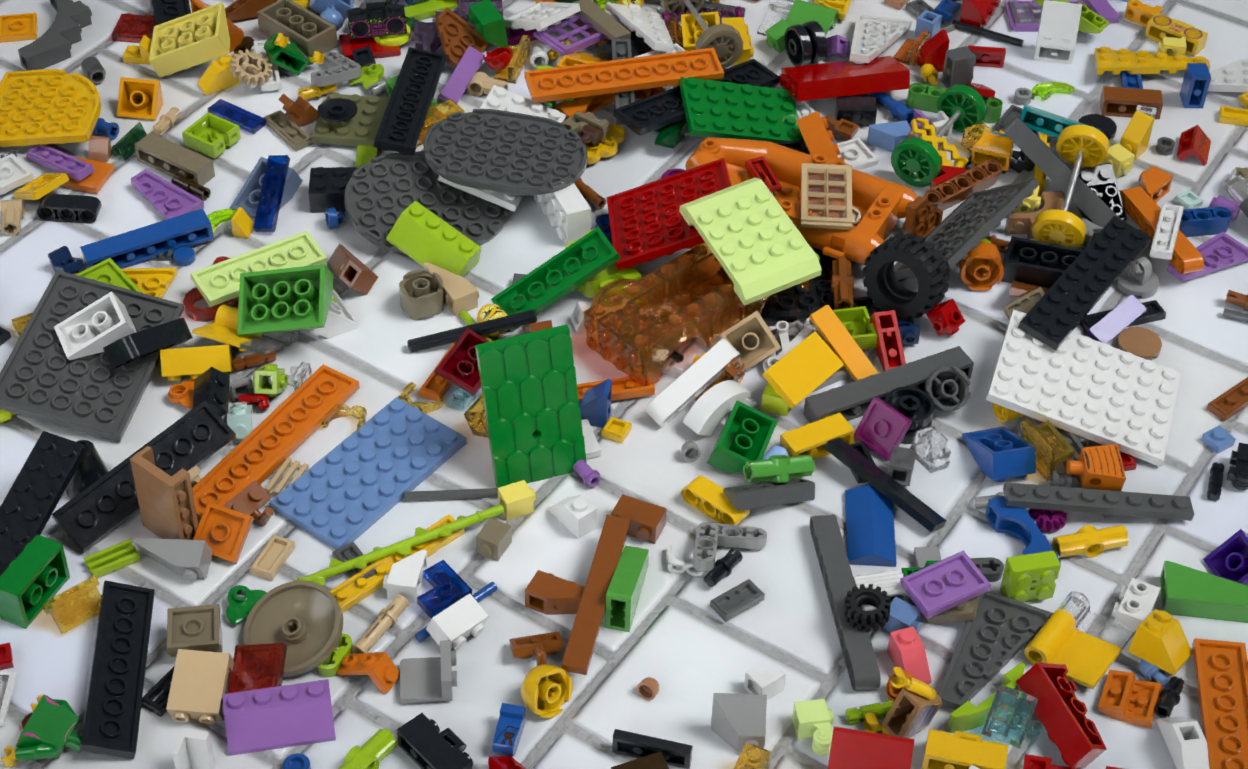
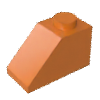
M1152 165L1148 170L1140 174L1138 179L1140 182L1139 186L1157 203L1170 191L1173 175Z

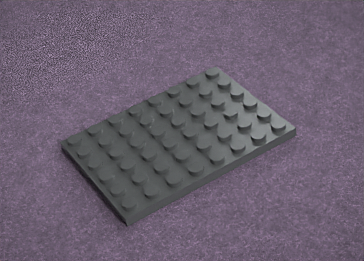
M56 270L0 372V409L121 442L161 359L160 351L137 358L115 369L111 368L105 352L69 360L66 357L54 326L111 291L125 305L137 332L179 319L184 311V304Z

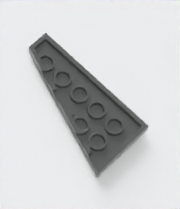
M989 591L979 596L976 620L967 621L937 694L942 699V706L956 710L967 701L970 702L1039 632L1053 613Z

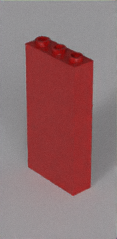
M892 56L876 57L869 63L856 64L853 61H840L781 68L779 83L784 89L790 91L791 96L797 101L910 89V70Z

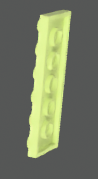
M308 231L197 270L190 273V276L208 305L212 307L239 297L240 273L327 264V257Z

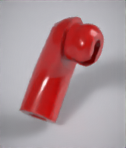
M257 393L238 395L239 402H247V405L257 404V408L260 411L267 410L270 407V399L267 395Z

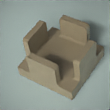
M219 604L168 608V655L171 657L176 656L178 649L197 651L217 650V652H223Z

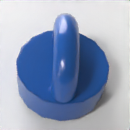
M327 208L325 211V220L329 229L337 228L338 224L342 223L346 218L344 212H336L335 208Z

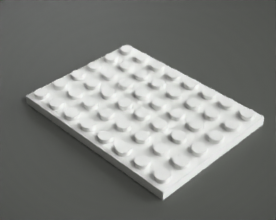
M1013 309L986 400L1102 445L1118 444L1119 451L1161 467L1165 458L1181 372L1072 332L1060 347L1054 350L1019 329L1020 321L1027 314Z

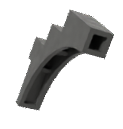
M50 0V5L57 12L55 21L41 37L18 49L21 66L26 70H41L71 58V45L82 41L81 28L92 24V12L89 6H86L80 0L76 2L72 0Z

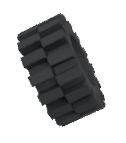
M860 584V589L856 586L853 587L852 592L849 590L847 596H845V620L847 623L850 622V626L853 628L857 625V630L862 631V628H866V632H870L872 627L877 631L879 630V625L883 628L886 622L889 621L890 597L887 596L885 590L881 592V587L879 586L873 589V584H869L868 588H865L864 584ZM861 605H872L877 609L864 611L858 607Z

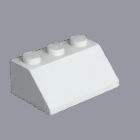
M334 288L332 299L335 297L337 302L335 303L331 300L324 328L308 329L315 336L321 335L329 339L359 327V324Z

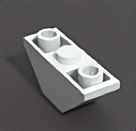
M1185 716L1157 719V724L1177 769H1210L1207 741L1197 720Z

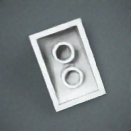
M112 291L54 326L66 357L69 360L104 352L103 347L137 332L125 305Z

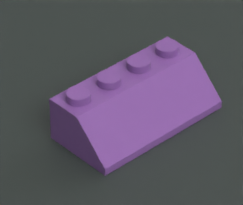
M328 679L222 694L229 756L336 740Z

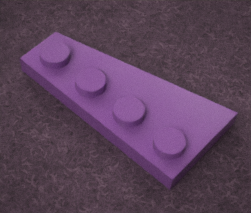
M147 169L131 178L132 186L166 220L204 208V201Z
M1221 232L1196 247L1204 259L1203 270L1181 275L1170 263L1168 264L1167 271L1184 282L1248 261V247L1228 234Z

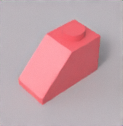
M914 626L890 632L887 653L894 666L910 672L917 680L931 684L932 680L925 647Z

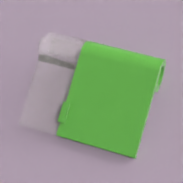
M769 0L768 9L757 30V34L766 36L765 31L783 19L791 26L816 21L821 25L825 36H827L830 27L834 28L836 26L839 10L802 0Z

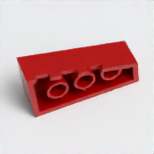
M1036 663L1016 681L1021 689L1020 693L1033 708L1037 720L1044 725L1048 732V738L1058 747L1062 760L1070 768H1086L1107 748L1094 722L1086 718L1085 714L1088 710L1084 702L1079 701L1074 694L1078 689L1073 681H1068L1066 674L1069 671L1066 665Z

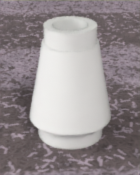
M540 45L534 46L530 57L531 65L535 68L536 66H547L549 57L543 47Z

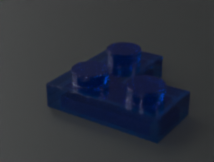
M442 560L423 571V577L433 589L418 596L417 604L432 619L469 593L472 595V589Z

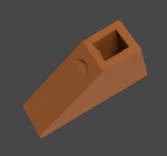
M341 244L337 246L328 260L337 276L351 289L368 294L378 279V276Z
M538 570L525 589V607L546 615L577 614L585 587L573 581L559 578L551 573Z

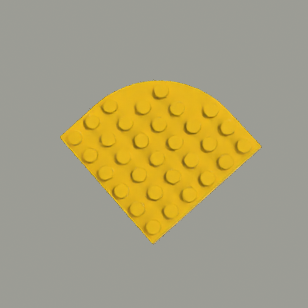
M41 69L5 72L0 83V147L88 142L101 112V99L97 88L83 75L75 72L73 74H66L65 70Z

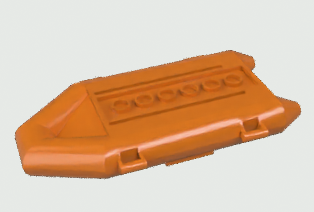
M706 137L689 157L685 165L686 170L724 158L731 185L733 186L752 179L744 166L745 161L764 156L782 186L781 192L777 193L774 191L772 195L809 246L823 251V255L835 259L846 257L847 260L864 265L870 252L887 239L899 219L906 218L905 208L907 204L918 197L910 187L852 169V206L860 211L861 219L856 226L852 225V230L808 228L800 226L801 164H849L816 153L809 155L770 141ZM809 174V180H824V175ZM828 175V181H844V176ZM809 186L808 192H824V187ZM828 187V193H844V188ZM808 198V204L824 205V199ZM829 199V205L844 206V200ZM809 209L808 216L824 217V211H812ZM829 211V217L839 218L840 212Z

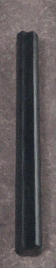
M528 310L410 339L407 341L408 349L413 353L457 342L467 328L482 336L537 322L535 310Z

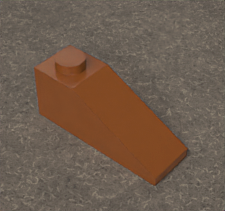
M236 0L225 8L226 18L231 21L257 17L258 11L278 0Z

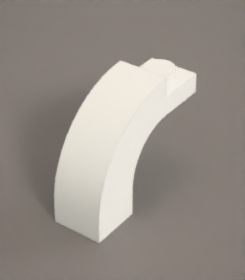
M726 380L707 390L691 407L683 423L698 435L711 436L720 420L732 410L737 400L752 408L755 407L757 402L750 397L752 394L735 380Z

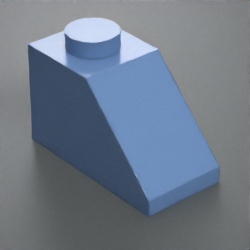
M907 120L869 125L867 142L893 152L902 140L908 138V133L912 129Z

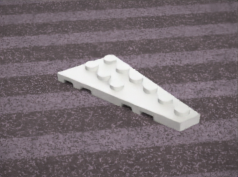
M606 2L605 10L612 11L611 15L619 17V21L630 31L636 30V36L644 38V42L653 50L673 52V42L661 12L657 8H641L637 4H629L627 6Z
M857 14L849 61H853L856 64L869 63L911 28L912 21Z

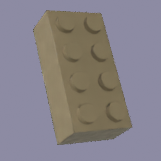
M278 0L257 12L260 32L270 38L274 34L283 33V36L289 37L290 41L296 43L306 56H313L314 51L323 54L338 45L335 25L292 0Z

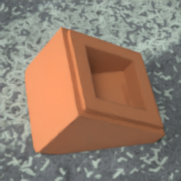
M91 136L89 139L88 158L90 160L108 162L112 156L110 138Z

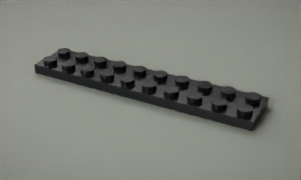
M409 47L376 134L373 147L384 151L399 152L403 155L415 154L447 55Z
M755 59L724 69V79L713 80L760 87H771L779 84V76ZM679 86L614 109L613 113L616 119L639 136L686 119Z
M1114 216L1020 321L1018 328L1052 349L1057 350L1147 245L1151 236Z

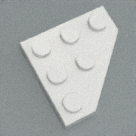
M1248 58L1245 60L1240 59L1210 72L1211 80L1208 91L1248 93Z

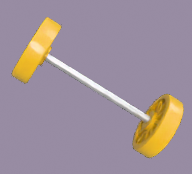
M1072 125L1060 132L1056 144L1057 152L1065 161L1073 164L1074 168L1062 210H1046L1035 217L1032 235L1036 241L1075 248L1082 246L1086 235V226L1078 216L1068 212L1080 167H1094L1103 163L1107 158L1110 143L1106 135L1100 130L1087 125Z

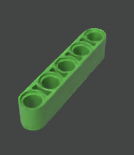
M912 83L910 89H908L907 106L913 109L938 113V99L947 88ZM982 96L987 108V114L983 122L997 123L1001 117L1002 100L996 97Z

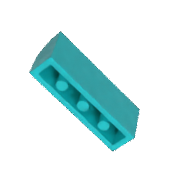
M1026 104L1020 115V119L1030 129L1056 138L1068 126L1086 125Z

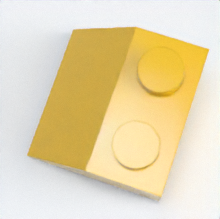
M1157 609L1137 627L1128 652L1156 665V667L1173 676L1193 654L1179 620L1173 618L1168 612Z

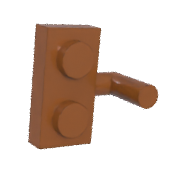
M256 480L223 506L254 517V520L260 526H265L274 514V510L271 507H266L263 513L259 511L272 497Z
M559 631L509 639L510 649L514 658L527 659L536 655L537 666L547 664L546 655H553L558 651L564 650V641Z

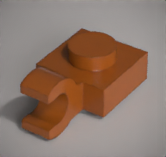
M831 116L825 117L829 128L826 130H831L833 135L841 139L851 140L858 132L859 125L843 118L837 121Z

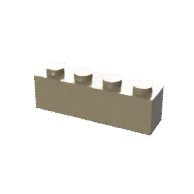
M150 132L134 144L137 161L172 177L179 173L188 179L196 180L202 186L215 177L213 160Z

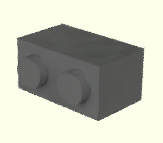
M967 46L946 50L941 81L946 88L952 85H965L967 82H972L976 56Z

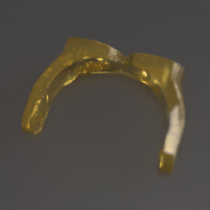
M413 382L406 385L401 395L398 396L399 399L413 407H418L425 414L440 409L444 404V400L441 398L432 403H413L408 396L416 387V384Z
M337 404L322 420V427L327 428L333 419L353 416L359 419L357 424V431H359L366 422L367 411L362 406L355 405L350 409L345 404Z

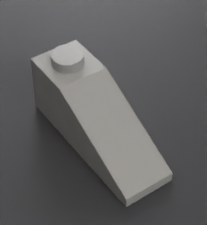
M135 538L134 543L143 554L189 580L207 578L213 551L205 540Z

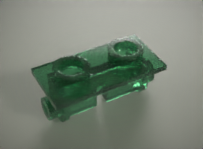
M140 122L137 123L116 145L112 146L111 153L114 156H122L126 161L136 152L134 144L147 135Z

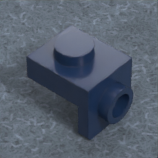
M62 246L48 254L55 272L59 270L75 274L79 272V269L85 267L82 259L72 257L67 246Z
M913 320L897 321L902 345L918 344L920 326L915 325Z

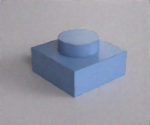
M1220 425L1205 432L1201 439L1217 454L1232 447L1236 440Z

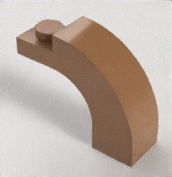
M1043 191L1038 211L1012 213L1006 220V234H1027L1028 239H1034L1032 227L1035 217L1046 210H1062L1065 200L1063 192Z

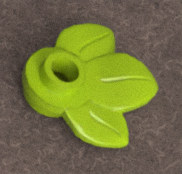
M380 64L361 67V76L349 80V85L363 83L364 89L368 90L369 85L379 82L384 77V67Z

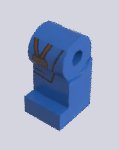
M502 703L493 739L492 753L515 756L526 723L524 706Z

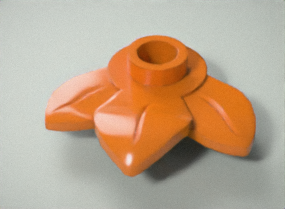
M188 379L181 384L171 386L168 392L169 401L181 404L185 408L193 409L195 379Z

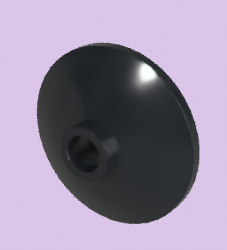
M334 98L322 102L318 106L317 112L326 121L342 122L353 118L357 114V105L348 99Z

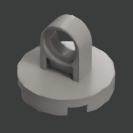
M1140 257L1131 262L1118 277L1116 286L1128 297L1133 294L1146 299L1157 293L1160 280L1158 275L1152 270L1151 262L1146 257Z

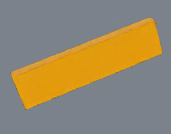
M829 305L822 307L809 316V319L833 352L845 364L844 367L855 381L878 374L877 370Z

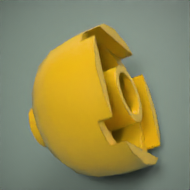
M551 664L538 665L526 674L521 686V698L526 707L533 713L543 718H553L563 711L560 707L565 701L569 702L573 690L572 678L564 669Z

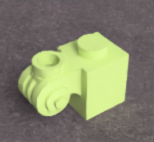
M825 699L794 702L792 720L797 739L813 737V752L820 756L829 754L833 735L831 724L834 721L832 709L827 708Z

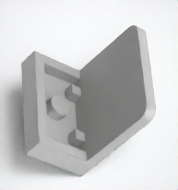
M450 640L440 641V657L409 658L400 661L401 702L453 701L452 687H457V671H452V666H457L456 650L451 651Z

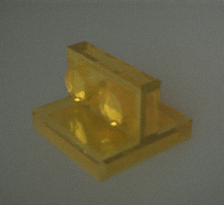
M1029 418L1021 421V438L1036 447V469L1046 481H1049L1055 466L1074 457L1075 450L1049 420L1037 426Z
M96 576L62 592L42 605L46 615L51 614L61 634L99 615L101 594L97 589L100 583Z

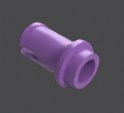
M579 460L574 464V472L583 479V483L586 486L595 487L600 483V473L597 470H593L585 460Z

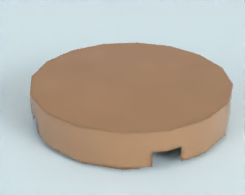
M1142 327L1124 329L1120 332L1117 340L1118 349L1130 352L1146 360H1152L1154 357L1157 358L1162 347L1159 336L1153 331Z

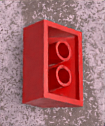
M963 0L960 22L981 28L984 25L987 26L989 17L994 15L995 8L999 7L1001 0Z
M834 726L828 769H910L914 739Z

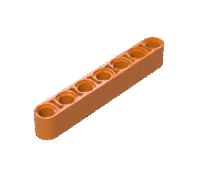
M1141 186L1120 190L1125 211L1145 234L1151 236L1150 240L1153 242L1161 208ZM1179 230L1172 260L1168 261L1181 275L1203 270L1204 259L1201 253Z

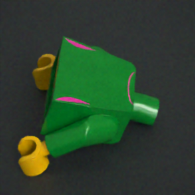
M283 33L274 34L264 44V50L271 63L296 75H300L307 65L314 63L323 64L325 54L314 51L313 56H306L297 44L290 41L289 37L283 36Z
M45 694L39 695L36 698L38 704H31L33 713L19 736L16 744L18 748L16 751L12 746L4 748V753L7 757H1V761L6 767H13L19 761L59 759L65 747L78 753L81 752L82 736L74 732L79 718L66 700L51 699Z

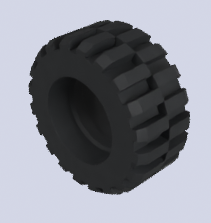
M902 233L897 234L874 248L864 262L865 267L862 275L865 276L863 284L868 290L866 294L869 298H872L874 306L876 308L880 307L882 311L895 310L897 320L902 317L904 321L911 320L912 318L918 319L940 303L949 288V283L946 282L950 280L949 272H946L948 265L946 261H943V255L940 250L937 251L932 242L927 243L925 241L926 238L922 236L915 238V235L911 233L905 235ZM894 262L903 263L913 271L918 282V292L910 291L899 283L894 273Z

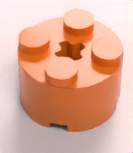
M979 242L978 247L970 250L967 253L968 256L958 262L963 283L974 291L992 289L993 285L1001 282L1004 275L999 250L996 245L987 242Z

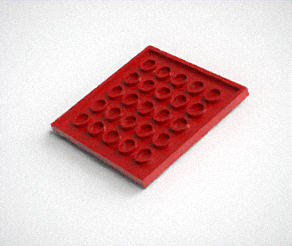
M724 158L606 197L613 248L621 258L615 262L618 271L630 269L634 265L651 262L655 258L672 255L676 251L689 249L705 242L694 225H688L679 212V208L683 204L732 186Z

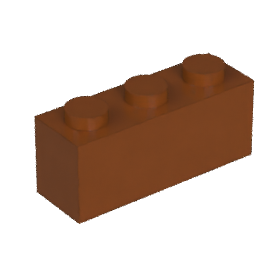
M1103 86L1100 97L1101 115L1132 118L1138 110L1160 120L1163 107L1161 90Z

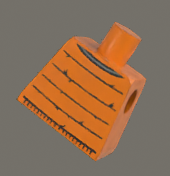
M1118 444L1084 447L1081 449L1077 461L1068 460L1066 464L1067 474L1079 475L1081 485L1085 489L1121 491L1126 480Z

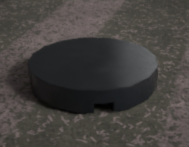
M1088 114L1082 116L1078 121L1101 129V132L1106 135L1109 141L1110 138H1114L1116 135V123L1104 115Z

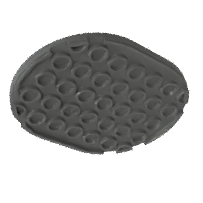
M473 109V112L462 113L460 111L447 116V119L441 122L437 121L430 127L425 135L423 144L426 162L434 172L444 179L462 186L515 195H543L562 190L576 182L584 173L587 165L586 145L582 143L581 137L572 129L568 130L563 127L562 123L552 119L495 109Z
M423 151L415 152L414 155L390 153L372 158V161L359 166L353 172L346 185L344 195L345 211L356 231L369 242L398 253L403 252L389 243L386 237L401 213L415 200L479 246L489 242L499 234L507 221L509 209L438 181L439 175L428 165Z

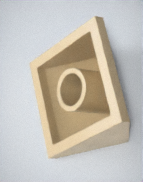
M755 311L720 334L722 339L725 338L741 354L737 362L740 363V367L744 363L745 371L781 348L758 311Z

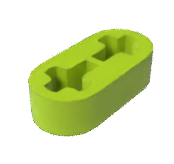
M342 633L331 655L317 666L319 675L333 677L338 674L337 670L341 667L343 659L353 652L352 639L349 635Z

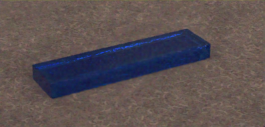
M288 155L268 156L253 226L255 232H275L290 162Z

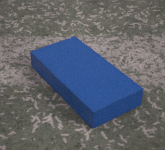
M942 0L935 8L934 13L942 15L943 20L950 22L959 11L961 5L952 0Z

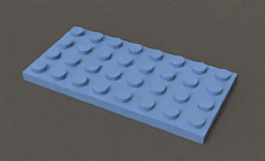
M396 397L269 501V506L276 513L337 550L354 542L404 498V492L413 491L467 444L466 437Z

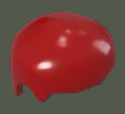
M499 47L491 52L487 51L486 57L483 56L489 68L499 71L506 69L511 64L513 52L511 48Z

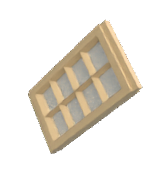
M801 164V227L852 230L851 165ZM809 209L812 210V214L810 216H808Z

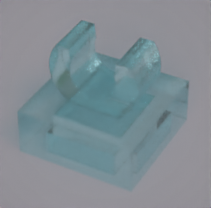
M455 386L446 400V407L468 413L476 399V394L473 396Z

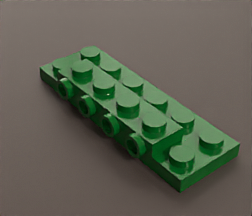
M597 227L491 298L493 304L499 305L507 315L528 310H535L537 315L621 258L601 229ZM518 327L511 328L510 330H511V331H514V330L517 329Z

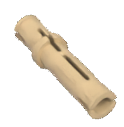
M396 595L389 606L379 612V617L352 646L354 654L368 653L390 626H394L398 622L397 618L409 606V601L404 596Z

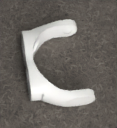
M668 545L666 562L670 572L681 574L686 570L692 576L703 575L704 572L690 569V567H693V562L685 563L671 555L672 546Z

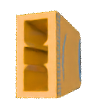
M999 130L998 133L986 131L972 148L971 164L979 165L987 160L994 159L1001 163L1002 171L1008 172L1013 153V141L1002 130Z

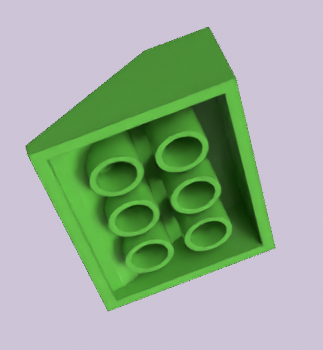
M325 264L240 273L237 335L247 336L324 328L333 296V274Z

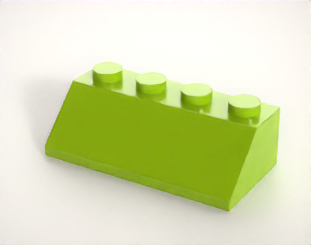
M416 200L401 213L386 237L389 243L421 266H423V263L429 262L461 277H464L478 264L482 248Z

